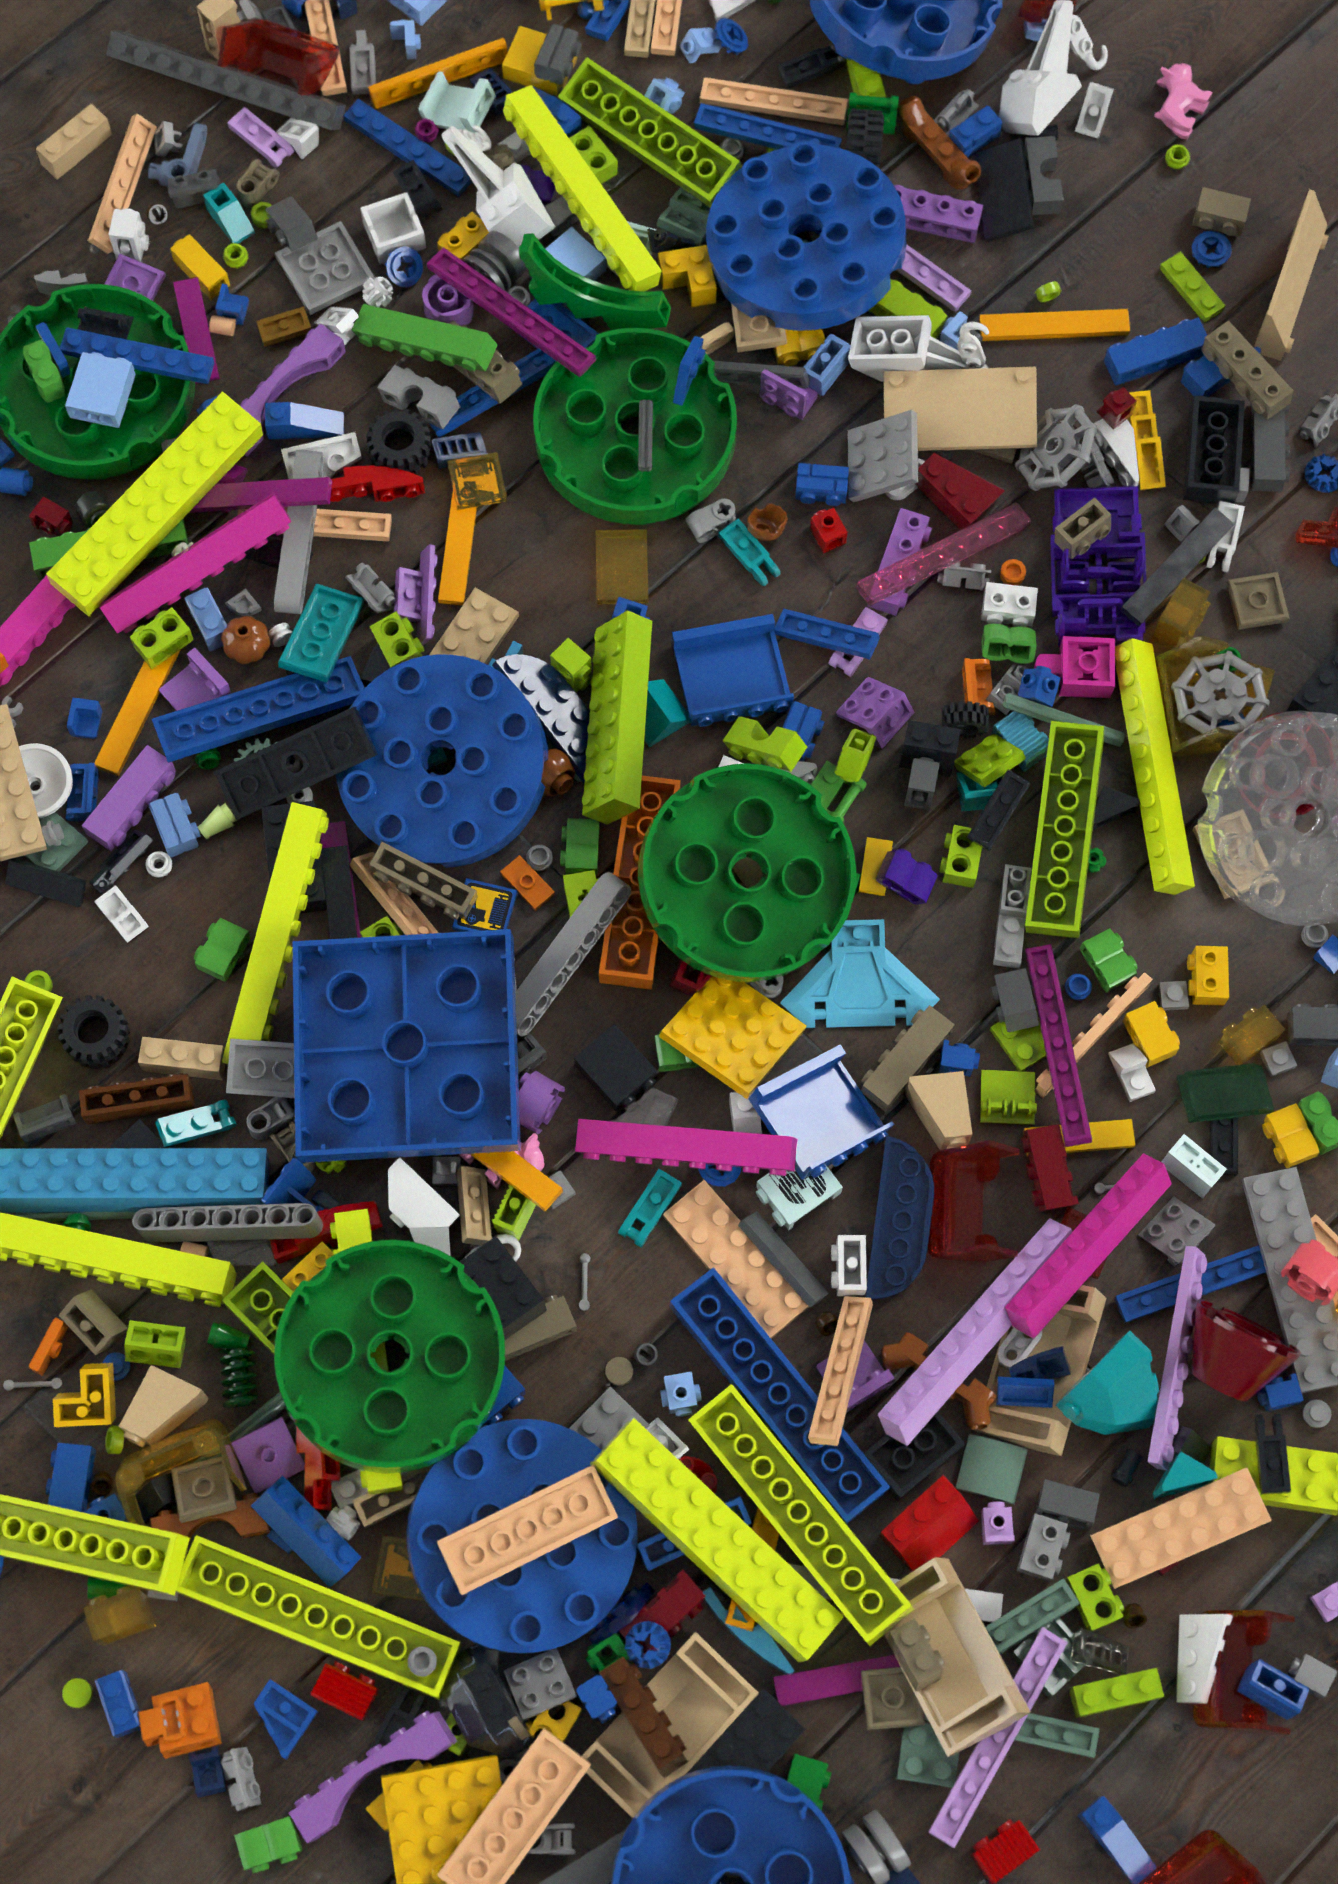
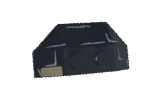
M475 1643L457 1654L442 1696L468 1745L511 1758L531 1746L535 1739L527 1724L523 1721L520 1711L485 1646Z

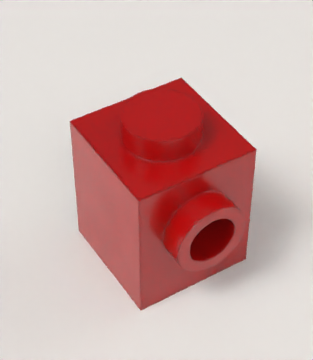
M835 508L827 511L826 509L820 510L811 517L810 530L823 554L846 544L848 532Z

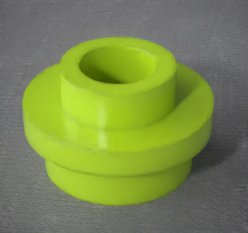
M1183 145L1172 146L1165 155L1166 163L1174 169L1186 167L1190 160V154Z
M233 243L224 250L223 259L229 267L239 268L246 264L248 253L243 246ZM235 255L240 256V257L235 258V259L232 258V257L235 256Z

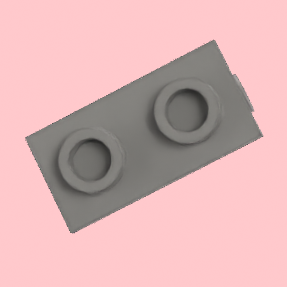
M970 89L959 92L934 119L947 136L951 129L968 119L979 107L973 101L974 93Z
M1335 394L1333 399L1328 395L1321 397L1311 412L1317 418L1308 416L1300 427V437L1305 440L1312 438L1314 447H1317L1321 440L1326 438L1329 428L1335 420H1338V394Z
M945 560V565H939V568H944L943 573H938L937 583H942V586L960 587L961 578H966L965 588L983 591L986 583L989 582V578H985V573L990 574L991 570H985L986 565L971 563L970 568L960 567V562Z
M360 563L356 567L357 573L346 575L353 589L363 596L371 609L377 613L394 609L392 606L396 600L394 593L383 581H379L375 585L379 577L368 564Z
M247 1747L235 1748L222 1753L223 1759L221 1763L225 1779H236L235 1784L227 1786L232 1807L235 1806L236 1811H241L250 1806L261 1805L260 1787L255 1781L252 1769L253 1760L248 1753Z

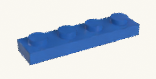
M783 609L774 628L775 635L866 659H871L880 639L877 632Z

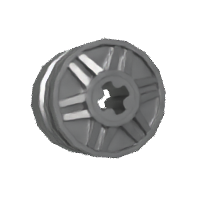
M490 231L479 243V249H473L470 255L462 260L504 291L510 288L511 281H517L527 270L526 265L519 257L518 246L508 237L497 231Z

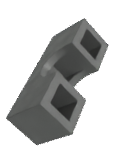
M1055 136L1026 138L1023 149L1032 215L1058 214L1061 212L1063 204L1061 179H1048L1041 174L1045 171H1055L1058 158Z

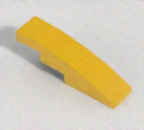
M1150 390L1129 392L1137 400L1133 414L1127 420L1134 429L1140 490L1165 488L1161 439L1157 433Z

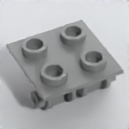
M1093 439L1090 452L1091 461L1089 464L1086 463L1081 468L1083 474H1086L1084 478L1089 488L1111 487L1110 484L1114 483V480L1104 463L1105 459L1100 448Z
M1173 1196L1138 1236L1169 1257L1167 1261L1175 1267L1177 1264L1181 1265L1183 1263L1186 1246L1198 1247L1199 1243L1206 1235L1210 1234V1231L1216 1225Z
M557 1648L504 1670L523 1721L577 1697Z

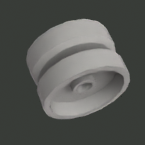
M876 1809L862 1818L864 1828L869 1835L868 1837L855 1824L841 1832L844 1841L850 1849L851 1856L872 1884H883L889 1880V1872L883 1860L897 1873L911 1865L900 1842Z

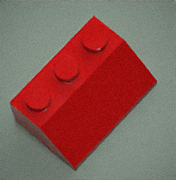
M942 1475L883 1529L879 1537L903 1564L913 1572L934 1557L940 1558L979 1520L960 1492Z

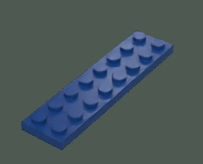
M351 656L337 661L328 682L295 673L153 718L152 722L166 760L169 763L353 704L355 699L364 690V685Z

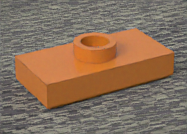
M520 855L500 871V875L514 890H517L518 894L535 912L555 895L554 890Z
M58 1318L53 1319L29 1364V1368L33 1372L43 1376L52 1358L56 1359L63 1346L61 1341L69 1328L64 1321Z

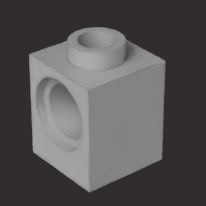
M1305 1654L1300 1656L1299 1659L1295 1658L1288 1673L1291 1674V1678L1295 1679L1296 1683L1300 1682L1307 1686L1309 1694L1321 1699L1326 1697L1337 1671Z

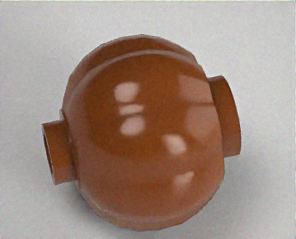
M251 616L232 619L221 634V642L226 656L240 664L261 660L270 647V638L266 625Z
M548 749L549 760L544 762L541 780L545 786L543 795L551 797L558 794L563 795L574 784L575 770L564 752L558 749Z

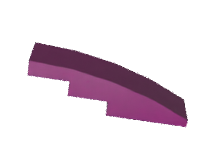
M198 277L173 282L188 350L190 353L213 357L215 363L209 381L220 379Z

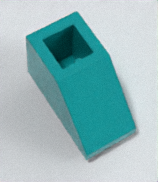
M224 182L218 185L217 189H212L203 195L207 212L232 243L238 244L255 233L240 203Z

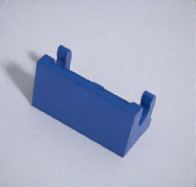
M95 763L70 764L73 783L67 801L66 820L86 821L97 807L99 771Z

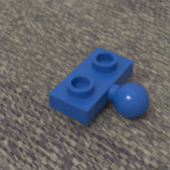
M588 0L581 1L577 7L578 15L582 19H590L585 27L586 35L604 41L609 40L630 6L629 0H603L604 10L595 11L593 2H588Z

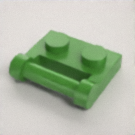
M826 761L811 785L822 794L821 804L828 814L833 817H840L844 821L843 816L858 793L865 789L867 783L862 778H860L859 782L842 780L834 772L836 765ZM844 783L850 786L834 812L829 811L828 808Z

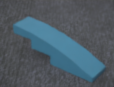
M710 1587L703 1592L706 1595L704 1601L719 1622L741 1644L761 1660L785 1675H790L794 1672L772 1637L759 1624L753 1628L752 1632L725 1624L728 1610L724 1609ZM736 1606L732 1619L748 1623Z

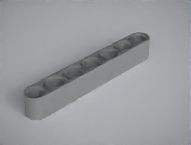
M296 450L292 479L322 477L323 452ZM318 505L292 506L287 508L291 522L288 524L290 528L283 535L274 597L275 612L302 614Z
M607 872L598 879L515 992L516 1023L519 1036L527 1035L534 1028L630 897L631 887L614 874Z
M307 1203L144 1208L137 1211L132 1219V1224L142 1239L150 1243L313 1238L319 1235L323 1229V1222L314 1206ZM312 1218L309 1222L304 1223L307 1219Z

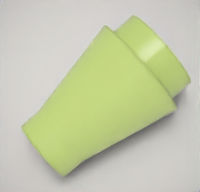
M226 803L221 806L218 804L197 828L208 839L234 826L233 823L237 820Z

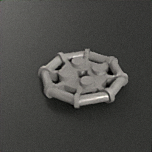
M1077 404L1069 408L1047 409L1045 415L1037 422V448L1034 449V452L1031 450L1032 448H1021L1019 460L1016 462V470L1023 474L1032 490L1038 491L1041 488L1054 486L1065 487L1067 481L1086 463L1089 464L1091 461L1090 452L1094 435L1098 432L1097 425L1090 421L1084 413L1083 407ZM1058 419H1064L1063 421H1060L1061 424L1056 423ZM1077 420L1081 427L1074 429L1073 425ZM1081 438H1083L1082 446L1079 443ZM1073 458H1076V459L1063 471V468H1064ZM1035 463L1037 467L1033 472L1031 470V465ZM1046 472L1054 474L1052 477H1044Z
M1232 651L1199 658L1194 656L1190 659L1191 663L1171 686L1179 714L1177 719L1180 723H1186L1207 736L1208 740L1244 734L1257 720L1263 710L1269 707L1270 703L1264 689L1262 670L1233 655ZM1224 664L1223 670L1213 669L1207 672L1204 667ZM1230 665L1247 676L1241 679L1229 671ZM1197 672L1201 677L1194 687L1187 686L1188 682ZM1250 683H1253L1256 698H1251L1247 695L1246 686ZM1224 692L1227 699L1221 698L1217 701L1215 700L1216 695L1214 693ZM1185 695L1193 697L1195 707L1188 709ZM1246 706L1253 707L1245 719L1239 716ZM1199 714L1211 722V726L1195 716ZM1229 719L1228 721H1234L1235 723L1216 727L1217 723H1222V720Z

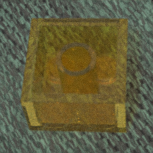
M1182 578L1161 615L1151 640L1178 654L1183 646L1188 648L1195 635L1194 633L1202 624L1211 604L1207 601L1211 592Z
M129 1585L117 1590L118 1595L107 1599L106 1595L90 1600V1605L83 1607L93 1641L104 1646L158 1626L150 1600L147 1597L148 1594L139 1587L134 1588V1586Z

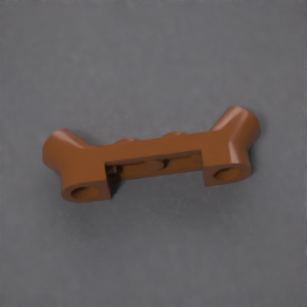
M910 96L899 103L898 111L903 120V133L912 143L917 141L943 170V178L950 186L958 190L965 189L979 179L981 175L979 163L969 160L925 111L919 97Z
M906 1332L898 1343L883 1346L881 1349L883 1366L889 1370L907 1367L917 1370L927 1359L925 1355L929 1345L913 1334ZM975 1378L969 1387L961 1383L948 1399L953 1401L955 1398L963 1404L966 1426L969 1429L978 1430L988 1427L991 1423L989 1407L997 1398L996 1395Z

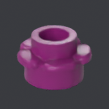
M422 119L417 123L414 132L421 141L432 142L437 138L436 134H438L439 130L432 120Z

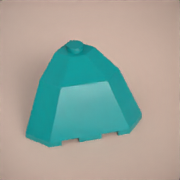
M1131 1331L1127 1332L1114 1344L1099 1363L1072 1385L1056 1406L1075 1425L1103 1435L1149 1428L1155 1422L1158 1405L1157 1393L1160 1391L1156 1373L1151 1371L1150 1362L1153 1360L1151 1350Z

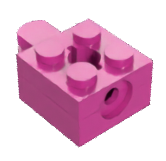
M1063 636L1059 647V654H1040L1036 659L1034 669L1037 666H1045L1052 670L1051 673L1060 677L1059 696L1111 698L1115 688V638Z

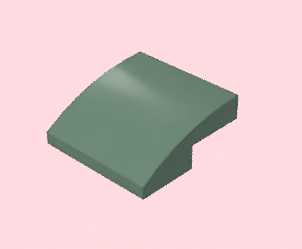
M680 187L670 199L669 207L658 218L657 227L679 237L691 238L696 245L701 246L706 239V225L710 207Z
M969 1434L956 1489L985 1496L987 1499L1015 1504L1028 1450L1005 1442Z
M1060 1618L1043 1627L1068 1642L1042 1688L1043 1693L1048 1698H1051L1094 1657ZM1039 1631L1029 1636L1010 1654L1019 1666Z

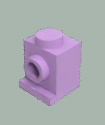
M1004 1502L988 1503V1508L981 1510L983 1545L1012 1544L1015 1541L1012 1508L1005 1507ZM995 1517L1002 1518L1003 1526L997 1527L993 1519Z

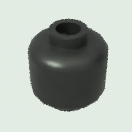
M90 491L83 494L77 500L75 511L82 523L87 528H91L111 505L102 493Z

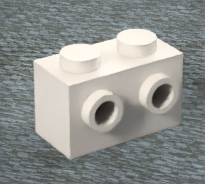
M128 208L123 210L114 209L109 238L116 260L119 254H123L141 262L143 252L149 246V236L145 235V223L141 221L140 214L137 211Z
M987 582L984 590L981 621H987L989 624L1005 623L1013 624L1015 627H1032L1036 612L1038 588Z
M838 1235L836 1244H831V1261H836V1272L831 1274L832 1288H837V1296H865L867 1290L866 1235Z

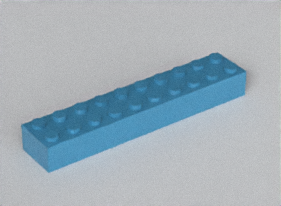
M267 1148L0 1149V1212H137L144 1208L264 1205L261 1200L269 1184L270 1161Z

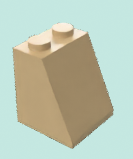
M964 1071L909 1077L905 1096L939 1150H947L948 1153L964 1151V1148L968 1147L973 1135Z
M151 1365L119 1427L125 1432L124 1437L129 1442L142 1448L145 1444L153 1447L204 1406L209 1398L202 1389Z

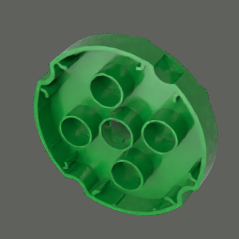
M105 284L76 285L51 292L50 300L42 306H26L2 331L0 335V427L12 446L36 466L64 477L103 480L128 473L147 464L163 452L161 443L176 438L179 435L192 409L195 382L134 369L136 375L120 427L116 428L69 417L65 405L80 358L64 355L71 371L70 375L63 378L61 376L65 387V396L47 403L39 393L34 377L25 360L23 348L26 345L41 340L36 325L42 322L46 323L60 348L66 327L78 330L80 318H78L79 308L86 306L91 309L132 316L133 322L127 340L189 352L184 336H179L173 328L170 315L149 298L118 286Z
M623 328L597 334L594 343L585 348L596 356V361L581 377H578L556 361L541 383L533 415L537 456L546 477L553 487L567 501L585 513L603 520L622 524L644 525L664 521L689 511L706 499L719 485L730 466L735 448L737 426L736 405L729 383L720 382L714 375L715 362L706 353L702 365L699 364L696 377L692 379L683 406L673 403L680 363L690 342L676 335L648 328ZM641 400H651L653 402L652 470L650 472L638 470L639 434H629L623 431L621 424L626 423L631 417H639V402Z
M747 763L732 764L706 771L694 777L687 785L671 795L658 810L646 831L640 849L638 861L639 891L646 915L653 929L664 944L682 961L705 974L720 979L738 982L764 981L783 976L800 968L827 947L836 937L849 914L856 886L855 855L843 821L840 817H833L828 814L821 804L822 794L812 785L787 771L775 767ZM746 857L751 858L758 864L763 875L755 886L748 888L738 884L732 873V868H734L736 862Z
M380 1240L352 1246L326 1259L325 1268L314 1275L309 1281L302 1280L285 1306L276 1333L274 1347L276 1378L282 1400L294 1424L316 1448L342 1464L369 1472L401 1473L430 1466L455 1453L479 1431L487 1420L497 1400L503 1379L505 1363L503 1327L498 1311L485 1287L479 1288L464 1272V1265L438 1249L411 1241ZM388 1339H393L400 1343L405 1349L406 1354H410V1358L405 1359L404 1364L392 1372H386V1370L377 1365L375 1358H371V1353L375 1352L377 1347L381 1343L388 1341Z

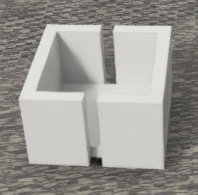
M407 192L361 207L363 225L370 242H372V247L379 264L387 262L388 254L397 247L406 246L416 251L426 249L424 231L417 214L415 215L414 207Z

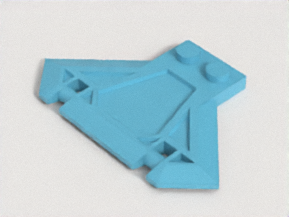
M884 919L845 920L842 928L832 940L829 952L793 988L780 1004L795 1018L807 1025L806 1028H815V1020H826V1028L895 1026V1018H906V1026H912L911 1020L920 1009L925 1011L929 1005L933 1007L940 999L885 948ZM895 1001H905V1007H895ZM815 1003H825V1009H815Z

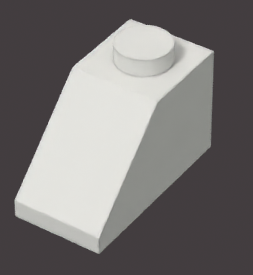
M737 1092L730 1093L729 1105L733 1132L762 1134L761 1118L750 1101Z

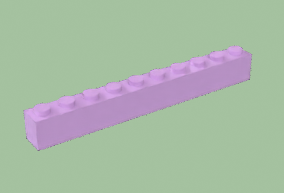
M1050 1218L878 1413L887 1435L906 1446L909 1445L1012 1326L1005 1306L1072 1233L1071 1228Z

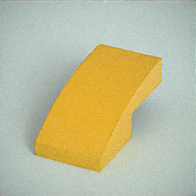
M867 837L859 892L885 896L886 887L876 880V876L887 852L892 851L893 841Z

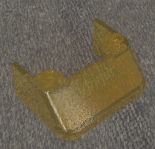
M1200 635L1155 657L1172 757L1215 753L1239 742L1243 735L1242 733L1219 727L1202 734L1186 723H1180L1177 719L1179 714L1175 695L1171 690L1172 683L1176 682L1191 663V658L1194 656L1199 658L1214 655L1228 648V642ZM1210 666L1204 667L1207 672H1210ZM1197 672L1188 682L1187 686L1194 687L1201 677ZM1185 695L1188 709L1195 707L1193 697ZM1198 714L1195 716L1196 718L1203 721L1201 715Z
M205 1420L138 1450L121 1461L115 1476V1483L126 1518L130 1523L144 1526L134 1491L141 1487L143 1481L198 1456L211 1457L221 1453L230 1478L241 1492L246 1490L227 1430L219 1420Z

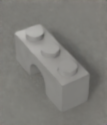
M394 365L377 387L385 403L402 411L411 402L420 400L416 406L422 418L441 429H444L460 408L456 393L450 387L437 385L430 378H422L408 368L402 369Z

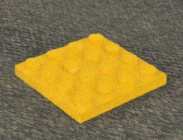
M712 976L700 991L696 992L664 1027L659 1037L741 1096L748 1099L803 1034L807 1025L747 983Z
M497 1755L381 1776L396 1884H447L437 1874L502 1786Z

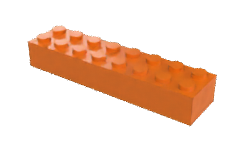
M642 776L640 809L622 817L614 875L631 887V894L605 930L599 968V983L652 990L659 936L653 929L642 904L638 882V861L642 842L651 821L669 797L680 789L681 780Z

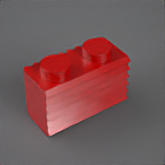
M336 1661L333 1666L326 1663L310 1695L364 1722L379 1692V1689L374 1687L376 1681L363 1674L356 1678L348 1674L350 1668Z
M1011 1819L1007 1820L996 1828L999 1834L989 1840L985 1836L973 1845L976 1851L971 1854V1857L990 1884H995L1040 1851V1848L1020 1820L1014 1823Z

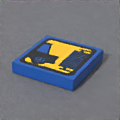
M466 878L465 885L477 890L478 898L466 920L460 917L458 920L454 919L453 930L466 932L508 929L518 894L517 890Z

